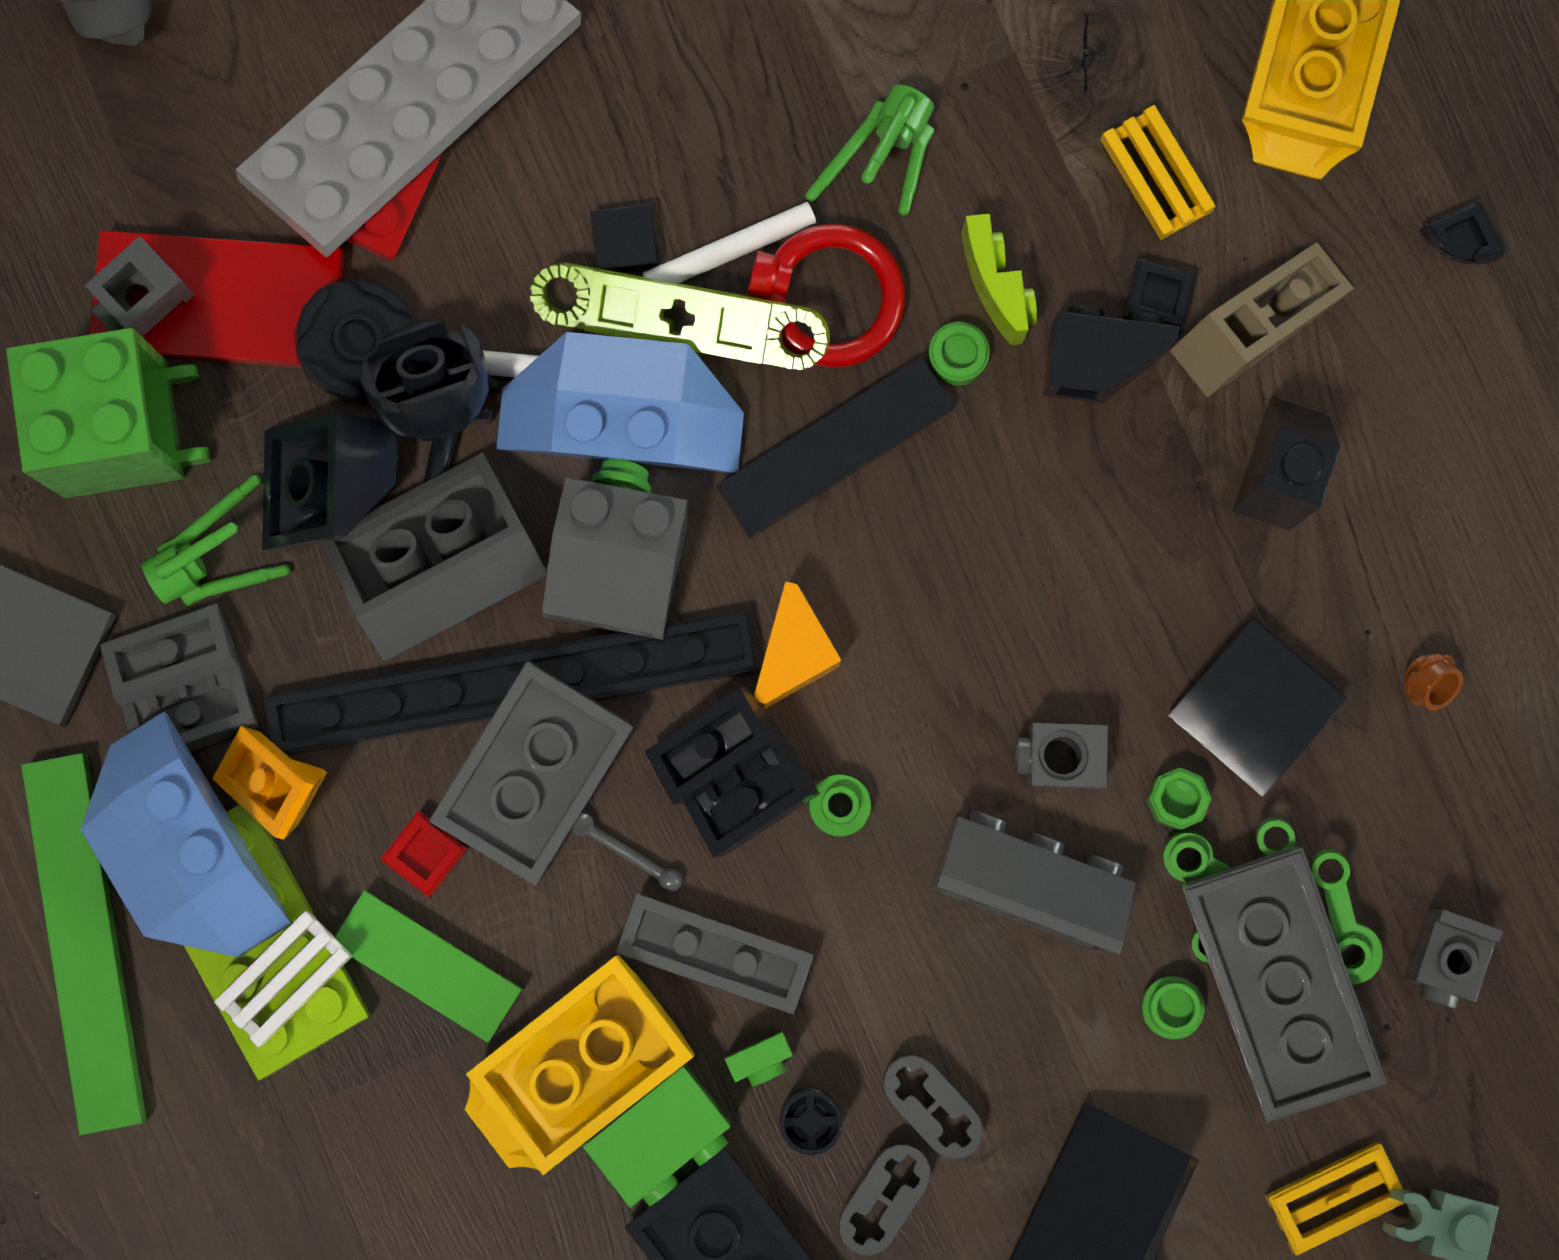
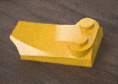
M1400 0L1272 1L1242 117V122L1250 139L1253 161L1255 163L1312 179H1322L1340 161L1362 148Z
M616 955L466 1073L470 1079V1091L464 1110L508 1168H533L539 1170L544 1175L693 1058L695 1053L680 1029L640 977L619 955Z

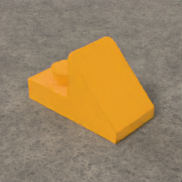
M240 726L212 779L270 834L284 840L301 822L327 772L322 768L290 759L260 731Z

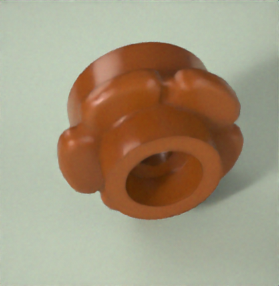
M1433 653L1422 655L1410 664L1405 673V693L1409 696L1411 704L1425 706L1431 711H1437L1450 704L1458 695L1463 684V674L1455 667L1454 659L1448 654Z

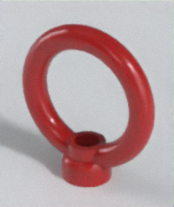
M822 224L798 232L783 243L774 255L758 251L746 295L750 297L786 303V294L795 266L810 253L825 248H842L858 254L871 265L879 279L882 301L879 314L873 325L854 340L837 344L829 343L825 355L814 365L838 368L864 362L879 353L897 332L905 309L906 293L904 279L900 267L891 252L871 234L849 225ZM794 322L786 324L783 329L782 341L788 351L793 354L804 355L813 349L815 339L802 332Z

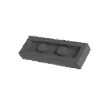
M637 893L616 951L617 954L793 1015L814 956L808 952Z

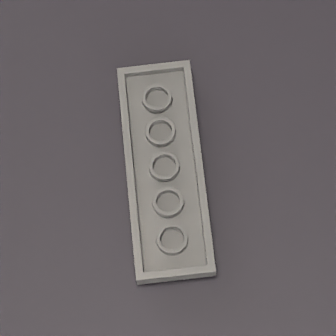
M425 0L236 168L238 181L327 258L581 26V12L567 0Z

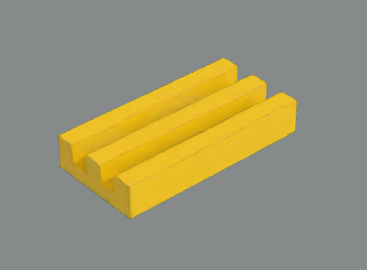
M1155 105L1145 109L1142 115L1127 119L1123 122L1122 126L1115 130L1111 128L1102 134L1100 139L1160 240L1213 211L1215 208L1214 202ZM1148 129L1192 202L1193 208L1190 209L1142 130ZM1130 138L1177 217L1171 220L1167 218L1122 141Z
M1373 1142L1264 1195L1277 1217L1275 1219L1288 1240L1287 1244L1291 1252L1296 1256L1404 1204V1202L1390 1198L1391 1190L1403 1188L1379 1142ZM1375 1162L1376 1170L1289 1211L1287 1203ZM1385 1183L1389 1192L1300 1234L1296 1225Z

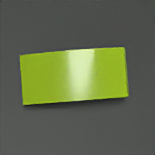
M990 214L966 216L961 235L969 272L978 296L989 317L1009 344H1023L1029 331L1028 325H1036L1037 323L1033 288L1024 289L1021 270L997 273V269L1005 268V246L1002 232L992 233Z

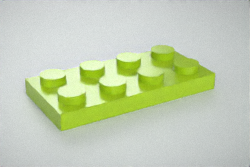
M240 805L227 811V814L292 922L294 923L305 911H309L318 920L271 834ZM290 926L241 957L189 946L184 947L213 1000L216 1001ZM308 930L237 1002L244 1008L315 936ZM324 947L254 1019L262 1026L332 954ZM344 965L262 1047H257L250 1039L251 1036L244 1029H240L226 1011H222L218 1007L258 1081L270 1076L372 1016Z

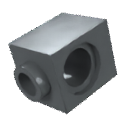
M1032 723L1026 728V738L1017 737L1015 745V773L1025 775V789L1101 791L1107 788L1108 725ZM1062 741L1073 749L1076 760L1070 773L1058 774L1050 770L1046 765L1044 751L1049 742Z

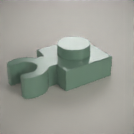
M1405 1189L1391 1190L1390 1198L1406 1203L1409 1215L1407 1220L1401 1225L1384 1222L1382 1230L1385 1233L1408 1242L1420 1240L1418 1251L1447 1260H1487L1499 1210L1498 1206L1436 1189L1431 1190L1429 1202L1424 1196Z

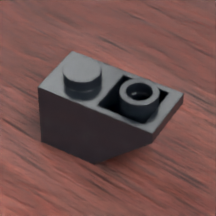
M1071 306L1067 312L1058 311L1051 325L1043 396L1104 403L1170 352L1179 339L1180 326L1165 325L1163 317L1148 313L1128 315V320L1104 317L1103 310L1091 306Z

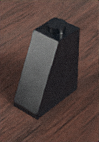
M1272 396L1269 400L1232 511L1290 531L1319 509L1341 448L1330 416Z

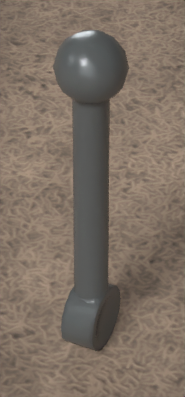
M581 812L572 826L571 831L579 837L590 836L658 879V883L664 891L675 892L681 887L683 877L677 869H664L595 826L593 817L588 813Z

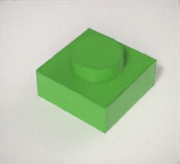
M781 1030L725 1056V1061L735 1082L748 1077L751 1086L754 1087L785 1073L786 1069L782 1061L792 1057L793 1054Z

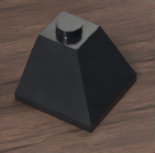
M333 413L265 430L262 550L277 551L345 538L396 484V468L399 461V452L396 446L397 434L384 426L381 420L341 413Z

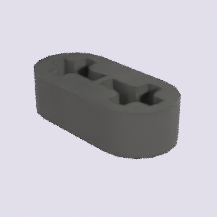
M914 1054L901 1055L889 1063L882 1079L885 1095L933 1150L941 1156L953 1160L966 1158L974 1153L982 1140V1121L976 1111L933 1064L922 1056ZM905 1067L912 1073L920 1067L924 1069L927 1075L923 1078L921 1084L934 1098L928 1105L924 1107L910 1093L902 1099L897 1096L895 1091L901 1083L896 1077V1073L901 1068ZM939 1106L953 1119L960 1118L963 1114L969 1119V1122L964 1127V1131L969 1138L964 1144L959 1145L956 1141L950 1140L943 1145L938 1140L944 1130L931 1113Z
M893 1143L884 1147L877 1154L843 1206L839 1215V1233L843 1243L852 1252L862 1256H873L883 1252L892 1243L922 1197L930 1181V1166L925 1155L917 1147L908 1143ZM906 1155L913 1157L915 1161L913 1162L912 1170L918 1176L917 1181L912 1186L906 1182L900 1183L891 1198L885 1195L883 1191L891 1179L890 1172L885 1168L886 1163L891 1158L901 1162ZM877 1200L886 1204L877 1219L878 1225L883 1230L882 1234L878 1238L867 1235L862 1242L854 1238L856 1226L850 1220L851 1216L855 1212L866 1216Z

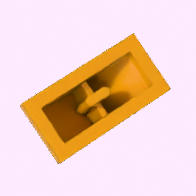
M787 581L784 584L754 698L764 709L837 669L841 664L838 653L799 586Z

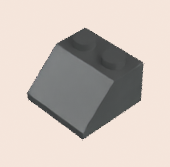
M565 477L552 533L542 617L663 640L687 529L688 500Z

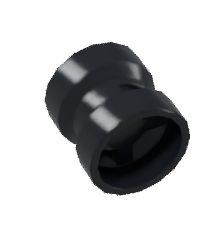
M807 1087L796 1090L786 1098L781 1106L779 1125L782 1137L790 1148L800 1154L813 1156L825 1153L836 1144L842 1132L843 1120L840 1108L830 1094L822 1089Z

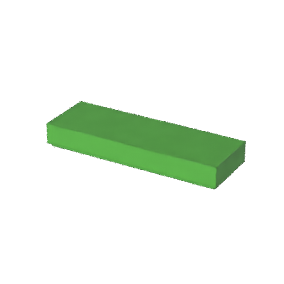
M367 890L363 891L335 935V938L353 955L352 958L487 1043L492 1041L524 990L519 985Z

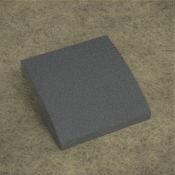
M217 603L100 644L113 698L122 707L128 734L162 712L168 714L189 751L193 752L235 737L240 726L254 730L260 728L233 640Z

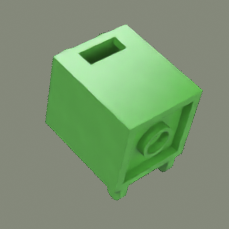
M133 328L6 348L22 472L61 497L70 498L185 479L183 467L211 461L210 451L207 447L184 450L180 448L172 385L198 380L197 366L180 365L169 367L168 361Z

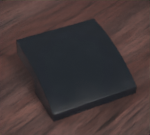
M1252 617L1212 661L1211 666L1170 710L1168 716L1263 796L1324 728L1347 700V696L1255 617Z
M739 687L645 751L672 804H685L713 858L726 856L820 795L809 773L785 736L746 687Z

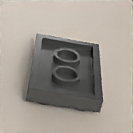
M528 660L429 822L536 886L631 733L634 724Z

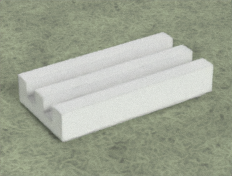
M305 911L214 1003L222 1011H226L240 1029H244L251 1036L250 1039L257 1047H262L353 955L309 911ZM309 930L315 938L243 1008L237 1001ZM325 947L332 956L261 1026L254 1017Z

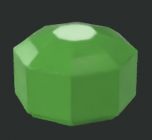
M1178 768L1154 778L1146 801L1155 822L1178 831L1203 821L1212 798L1202 776Z

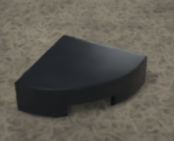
M1479 201L1429 222L1420 229L1422 236L1434 250L1444 257L1459 263L1486 264L1499 260L1505 255Z

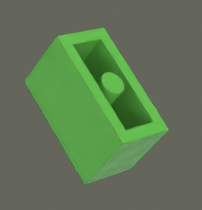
M684 1064L592 1137L583 1148L630 1208L642 1198L651 1207L679 1184V1181L673 1175L675 1171L691 1158L700 1167L729 1143L722 1133L731 1127V1121L689 1067Z

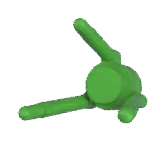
M900 84L893 85L885 102H875L867 119L818 176L817 180L806 192V200L813 202L817 199L877 128L876 133L881 140L862 174V181L866 184L873 181L892 146L906 149L912 143L913 147L898 208L901 215L909 214L925 150L935 132L927 124L935 108L933 102L922 92L912 87Z
M253 475L178 536L158 546L157 554L142 561V569L149 585L164 604H168L181 597L186 606L189 607L205 597L267 582L291 573V567L288 564H281L204 584L199 582L200 579L207 576L206 567L200 556L236 534L238 526L233 522L228 523L195 544L191 545L190 543L256 489L262 482L259 475Z

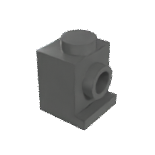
M141 236L135 239L84 285L99 301L90 310L110 331L133 328L142 337L183 300L187 303L195 295ZM140 290L149 291L133 307L131 306L132 296Z
M1444 909L1427 910L1404 980L1422 986L1420 998L1447 1008L1456 1009L1459 1000L1476 1002L1495 943L1500 942L1503 931ZM1453 950L1460 951L1464 956L1459 973L1457 974L1451 972L1447 966V957Z

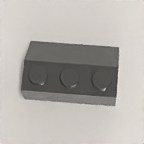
M483 452L368 512L345 538L322 542L356 619L384 662L547 576V571Z
M972 810L969 820L959 816L953 820L929 889L1096 952L1120 954L1136 885L1135 882L1121 877L1124 869L1122 865L1091 854L1088 855L1086 863L1079 862L1062 855L1065 844L1030 832L1027 842L1004 833L1007 825L1006 822Z

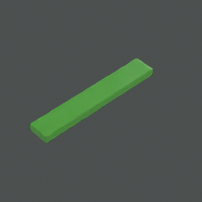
M80 753L22 764L21 768L79 1136L145 1123L147 1119L108 876L80 830L94 792L88 754Z

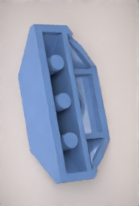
M566 332L502 389L497 450L604 461L609 459L627 460L636 464L735 474L739 471L744 412L689 344Z
M162 712L110 745L80 830L144 937L241 957L293 924L167 713Z

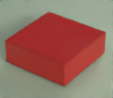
M418 810L380 860L428 898H431L469 848L451 834L429 822L430 818Z

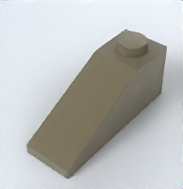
M1316 242L1209 313L1170 352L1208 398L1344 298L1354 288Z

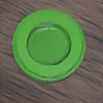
M966 322L949 323L941 327L931 340L928 350L930 368L937 378L947 384L956 386L969 384L978 379L986 368L990 355L989 343L983 332L976 326Z

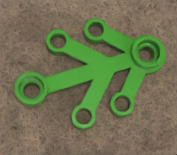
M1270 817L1263 820L1257 827L1256 841L1261 851L1266 855H1270L1293 847L1295 845V833L1286 820L1279 817ZM1271 827H1281L1287 832L1286 842L1277 848L1269 847L1264 843L1265 832ZM1191 829L1179 830L1173 833L1164 844L1163 860L1165 867L1170 875L1179 881L1190 882L1231 868L1213 857L1210 842L1198 831ZM1194 848L1201 854L1200 861L1195 867L1184 868L1178 864L1177 855L1182 849ZM1324 849L1313 856L1310 862V869L1317 885L1323 888L1330 925L1340 952L1345 946L1350 944L1358 945L1363 950L1362 958L1357 963H1344L1352 985L1360 984L1371 979L1379 970L1383 959L1382 945L1373 930L1357 923L1355 920L1346 884L1350 876V867L1347 860L1336 850ZM1327 859H1335L1341 863L1340 874L1332 880L1323 879L1318 874L1320 864ZM1195 928L1191 936L1193 952L1201 961L1209 963L1205 951L1198 945L1200 937Z

